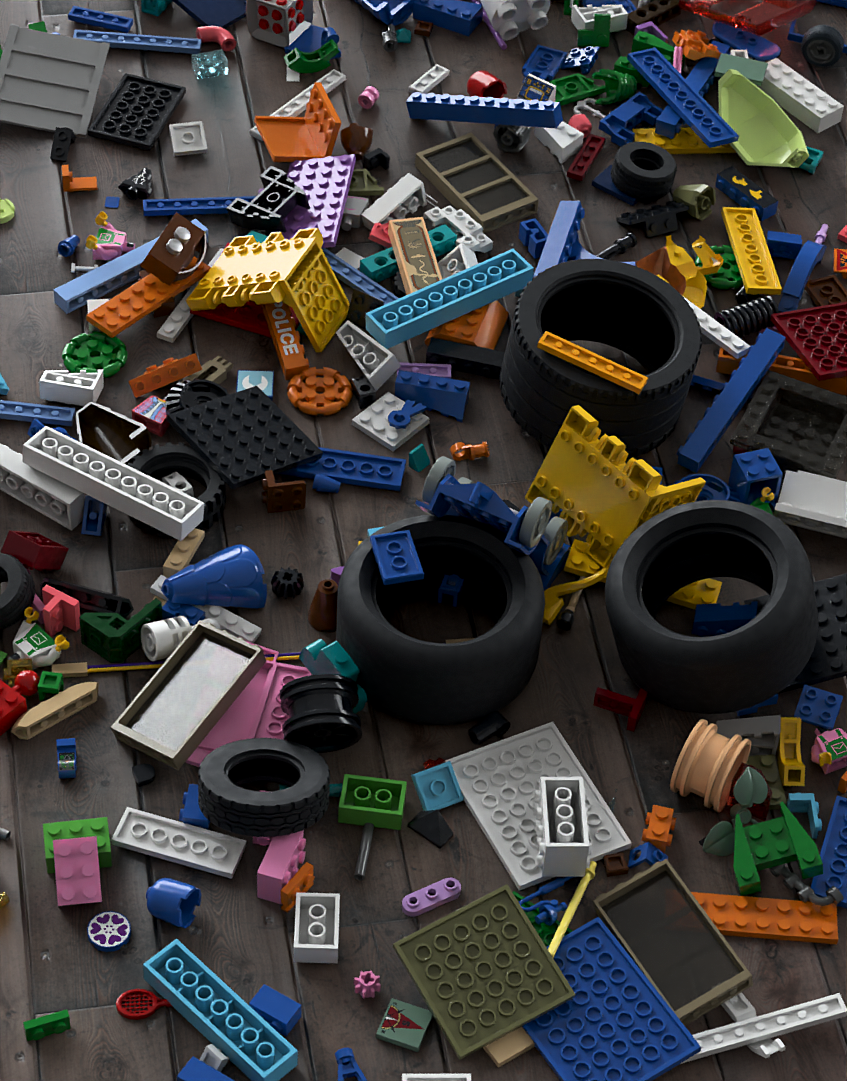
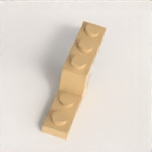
M194 528L182 541H177L163 565V576L169 578L189 566V562L205 537V531ZM155 595V597L153 598V600H154L155 598H157L158 600H160V601L162 602V607H163V606L166 604V602H167V601H165L164 599H162V598H160V597H158V596H156V595Z

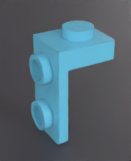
M789 793L787 808L791 813L808 812L812 839H817L818 831L822 830L821 818L818 819L819 803L815 802L814 793Z

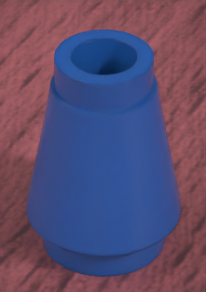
M72 235L58 244L59 254L64 257L71 256L80 243V238L77 235Z
M321 473L320 475L315 474L312 489H316V492L338 493L341 482Z

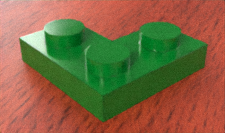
M594 14L593 29H578L577 46L609 47L611 15Z

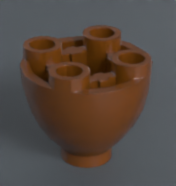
M351 123L349 127L340 131V139L345 151L349 155L355 154L356 161L362 160L363 155L369 150L372 144L373 130L360 126L358 123Z

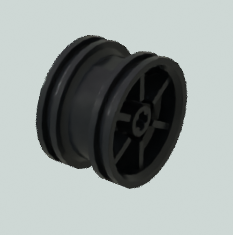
M317 674L295 679L281 688V709L289 715V719L283 724L284 740L307 746L317 753H327L350 747L362 738L361 719L353 713V708L359 702L358 686L352 679L335 674Z

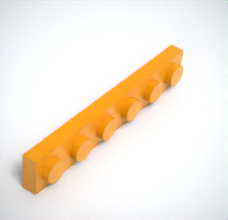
M545 331L538 341L537 348L637 394H640L647 383L648 377L550 332Z

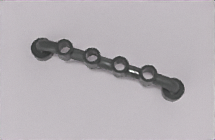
M785 864L769 868L775 877L780 875L785 877L783 883L789 890L797 888L799 890L797 896L804 903L810 900L815 905L826 906L831 903L837 905L844 900L843 895L835 886L830 887L826 891V897H818L812 888L805 885L794 872L788 870Z

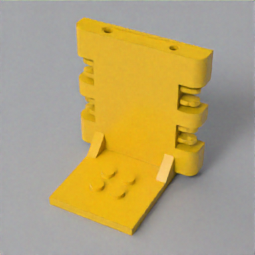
M318 227L300 229L290 240L285 239L281 232L270 233L262 243L256 242L253 235L235 237L186 299L192 311L215 309L221 303L231 308L244 306L249 300L255 301L258 305L280 303L282 301L293 308L315 352H322L347 317L350 305L321 248L323 237Z
M577 405L572 406L525 499L532 504L537 497L545 498L552 502V512L555 514L562 509L559 517L568 521L567 536L571 537L578 534L580 537H583L588 532L586 542L590 545L586 553L605 568L611 564L612 559L623 542L638 527L665 510L695 502L706 481L700 477L667 487L660 485L662 475L643 459L636 460L632 457L625 463L628 457V453L625 451L626 445L616 436L605 434L599 440L598 438L601 430L598 428L599 422L581 406Z

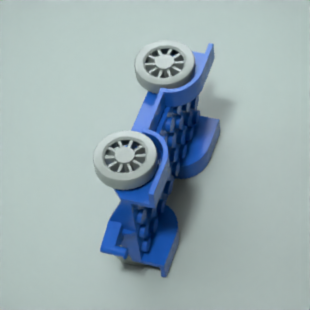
M445 456L438 458L424 484L422 499L425 503L416 500L415 504L421 510L439 518L444 515L461 516L483 522L507 535L504 542L511 549L529 555L538 572L548 577L549 572L543 567V564L551 565L563 546L568 531V521L555 516L549 522L552 502L545 498L537 497L529 508L523 506L518 512L509 508L496 492L485 484L478 481L475 483L465 477L456 480L454 478L456 472L455 461Z

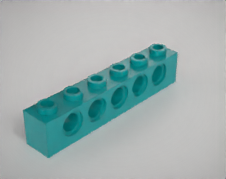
M446 224L428 231L435 257L456 248L457 235ZM390 247L360 260V272L376 283L396 275L400 271L393 248Z

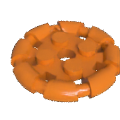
M316 367L307 368V370L301 371L299 375H294L287 387V395L291 404L295 408H300L301 412L316 416V414L328 416L341 411L342 407L345 408L350 403L353 395L349 379L345 375H340L339 371L328 367H323V369H316Z

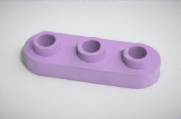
M445 878L406 895L402 900V911L407 916L415 917L455 900L460 896L461 884L455 878Z

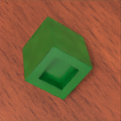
M42 671L38 684L39 700L43 702L47 693L59 694V692L64 690L63 673Z

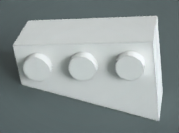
M563 121L557 128L535 127L534 135L544 146L549 147L551 154L556 155L561 164L578 153L583 146L584 134Z
M45 370L40 379V399L83 407L90 401L96 403L104 388L103 370H98V373H86V370H80V373H69L68 370Z

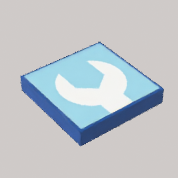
M238 370L236 392L258 386L273 401L274 371Z

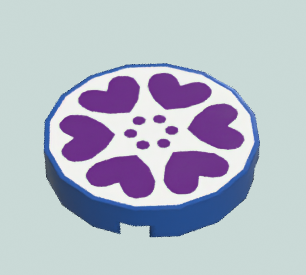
M113 911L102 912L90 920L87 927L88 940L100 951H117L121 946L129 942L131 937L130 922L121 913Z

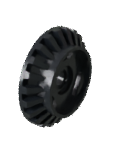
M194 378L193 381L186 379L183 383L179 382L170 389L165 401L166 415L168 417V414L230 394L227 392V389L215 382L205 379L199 380L198 378Z

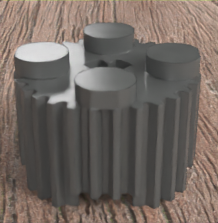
M499 124L493 130L494 138H496L495 141H497V148H500V151L502 150L503 153L519 152L529 141L532 130L529 126Z

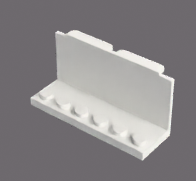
M786 470L779 500L775 506L774 516L785 524L847 539V482L798 470V473Z

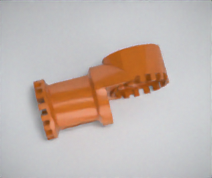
M486 441L473 446L458 442L450 448L451 455L456 461L465 459L472 461L475 458L489 457L490 451L487 450L489 448H487Z

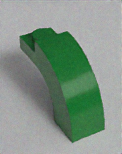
M331 39L313 52H302L294 48L284 56L287 66L293 71L314 73L331 65L329 60L340 51L336 42Z

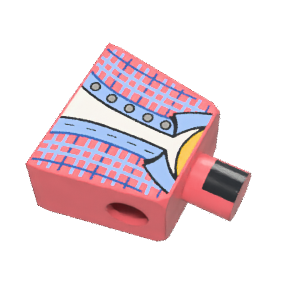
M167 395L163 399L156 396L147 398L132 410V420L144 424L149 432L162 437L170 425L165 411Z

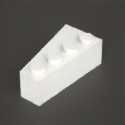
M410 173L402 177L399 182L392 188H389L382 197L378 198L373 205L361 214L364 226L372 230L374 223L380 222L385 224L389 220L405 219V215L409 212L413 214L420 205L422 207L427 205L423 182Z
M349 320L337 330V336L376 391L400 368L401 365L393 353Z

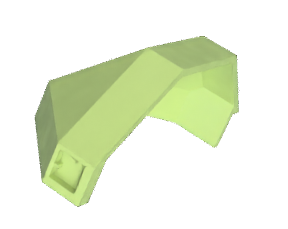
M729 69L719 79V115L739 135L738 141L729 144L747 165L798 168L809 157L801 131L770 96L737 70Z

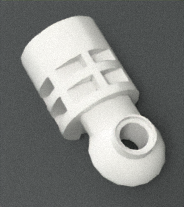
M184 616L144 624L141 628V642L148 659L156 661L168 658L194 626H190V623ZM212 618L202 620V622L206 624L211 623L220 630L217 620ZM205 639L199 645V647L208 648L216 646V644Z

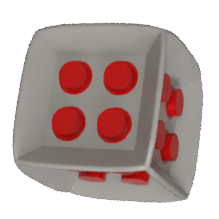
M246 0L247 27L250 35L276 46H289L312 24L313 0Z

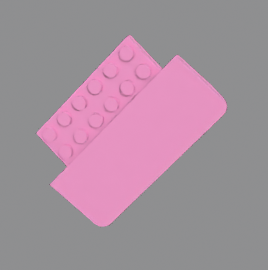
M217 645L207 678L228 687L249 660ZM260 646L264 651V655L275 654L273 661L266 660V663L199 744L186 763L200 767L201 762L210 752L222 745L250 738L283 739V724L289 719V715L281 709L280 690L290 681L312 675L311 672L305 667L278 663V651ZM204 684L193 717L201 720L222 695V692ZM190 725L187 737L196 726Z

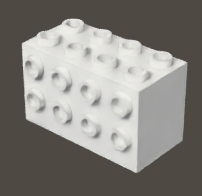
M541 777L539 790H535L533 813L537 819L535 820V833H538L536 850H539L537 867L541 868L542 877H585V870L590 866L589 855L591 856L592 845L588 839L590 838V825H587L589 811L585 805L587 803V791H584L583 777Z

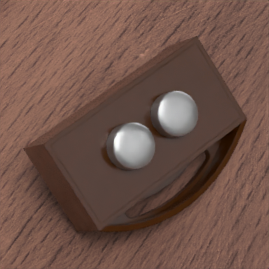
M176 212L140 266L146 272L152 273L161 282L169 286L172 282L189 277L196 271L204 259L207 247L206 232ZM195 250L198 251V259L195 266L189 270L182 271L191 263Z

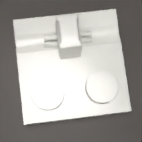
M202 121L169 124L174 156L207 153Z

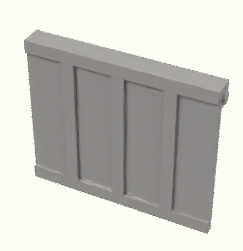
M11 24L0 59V122L55 132L56 127H66L72 129L76 137L86 138L110 43L88 41L21 28Z

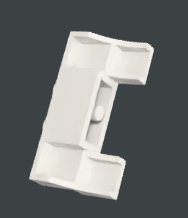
M449 205L443 209L435 207L424 212L423 218H428L432 221L434 227L446 224L457 235L456 246L462 243L473 252L480 251L486 253L492 250L493 241L482 233L483 227L462 209L456 211Z

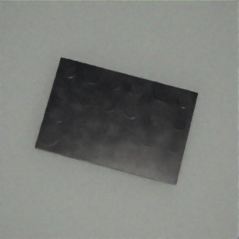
M125 73L88 129V136L150 151L186 94V87Z

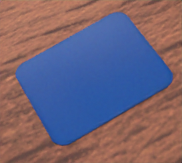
M106 197L105 207L118 208L120 198Z

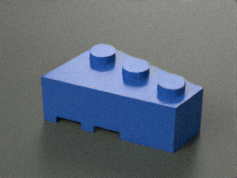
M758 601L751 602V605H740L739 602H734L732 606H721V603L696 604L692 634H697L701 637H711L737 630L756 617Z

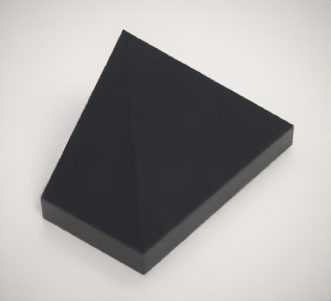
M439 810L420 811L407 824L408 828L440 849L453 836L452 830Z

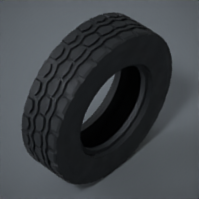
M250 738L227 743L210 752L203 759L198 770V804L201 812L214 825L235 834L253 837H275L296 833L317 823L325 815L329 806L330 770L326 761L311 748L293 741L277 738ZM267 781L289 786V788L271 792L246 790L238 786L251 782Z

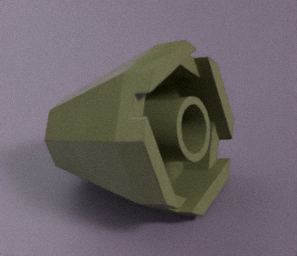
M705 184L680 185L673 192L674 201L688 205L689 210H686V212L701 221L711 214L712 209L710 207L716 203L715 189Z

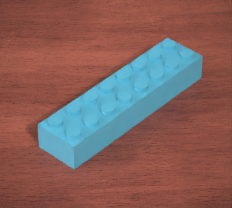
M175 939L143 964L144 980L164 999H167L217 1049H220L226 1057L228 1056L229 1060L251 1081H279L298 1065V1050L178 939Z

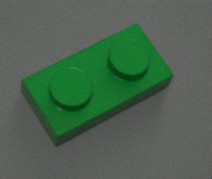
M67 1009L23 1022L27 1041L39 1040L44 1036L54 1033L59 1034L71 1029Z

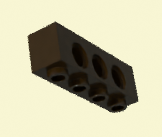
M654 0L628 13L625 30L634 35L635 26L652 21L656 26H659L681 14L683 1Z

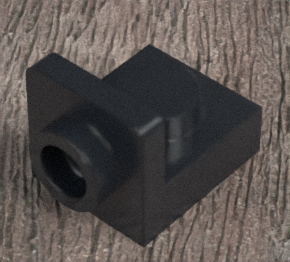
M377 148L364 155L363 169L370 171L380 165L387 170L389 169L390 156L380 148Z

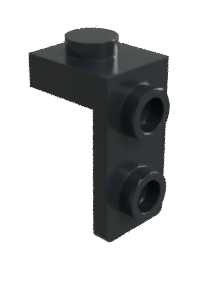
M56 127L50 155L51 160L67 161L70 143H75L76 138L72 129Z

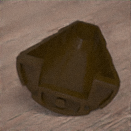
M90 401L76 412L79 442L126 465L128 463L133 464V457L136 455L141 456L142 451L145 449L149 450L152 445L150 433L144 424L114 412L111 408Z

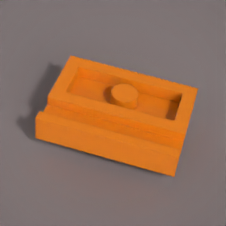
M306 862L290 879L288 884L281 889L282 910L288 913L296 904V892L306 893L314 884L313 865Z

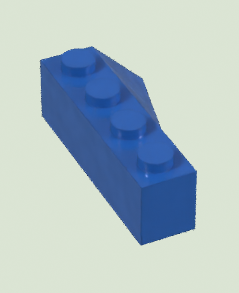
M404 370L398 371L395 381L396 397L405 402L407 399L415 401V405L422 403L429 411L434 409L441 412L443 416L449 417L450 415L456 417V420L459 422L463 421L469 400L470 382Z

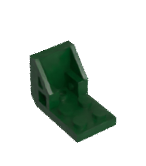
M155 598L150 603H147L140 612L133 615L129 621L117 613H84L79 617L81 643L110 663L123 662L142 646V626L162 620V602Z

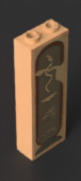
M423 217L389 220L388 235L406 295L442 280Z

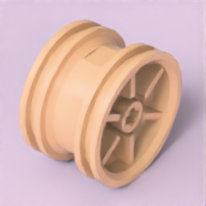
M701 719L691 731L681 750L672 774L670 790L675 793L679 791V794L683 797H686L690 792L705 798V807L711 808L714 806V811L721 812L733 794L737 780L742 776L750 754L751 740L746 738L742 741L741 735L738 734L729 739L717 733L718 727L716 724L711 723L708 725L707 720Z

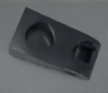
M365 375L350 379L352 393L357 398L360 409L368 408L376 402V391Z

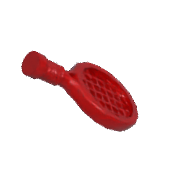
M146 989L128 990L122 993L116 1001L117 1012L121 1016L133 1020L147 1018L162 1006L173 1007L167 999H160Z

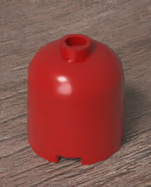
M480 70L472 74L468 79L467 92L470 97L478 96L501 99L504 97V94H507V86L505 82L491 73Z

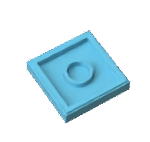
M450 761L411 775L423 811L440 810L464 800Z

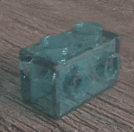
M223 50L191 55L192 69L197 79L228 74V60Z

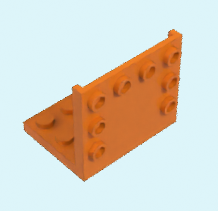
M315 82L313 89H311L310 100L306 105L304 117L255 116L254 123L273 162L279 163L331 156L342 123L321 82Z

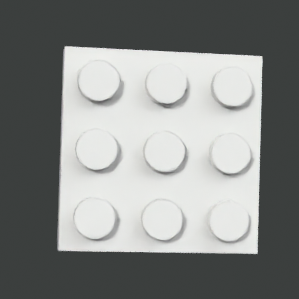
M387 392L353 418L352 425L394 452L428 425L430 418L419 413L410 417V424L405 429H396L390 426L388 415L392 411L401 410L405 402Z

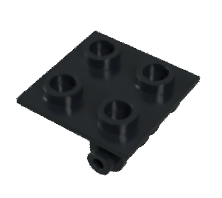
M354 289L346 321L349 320L354 325L366 330V313L383 306L385 302Z

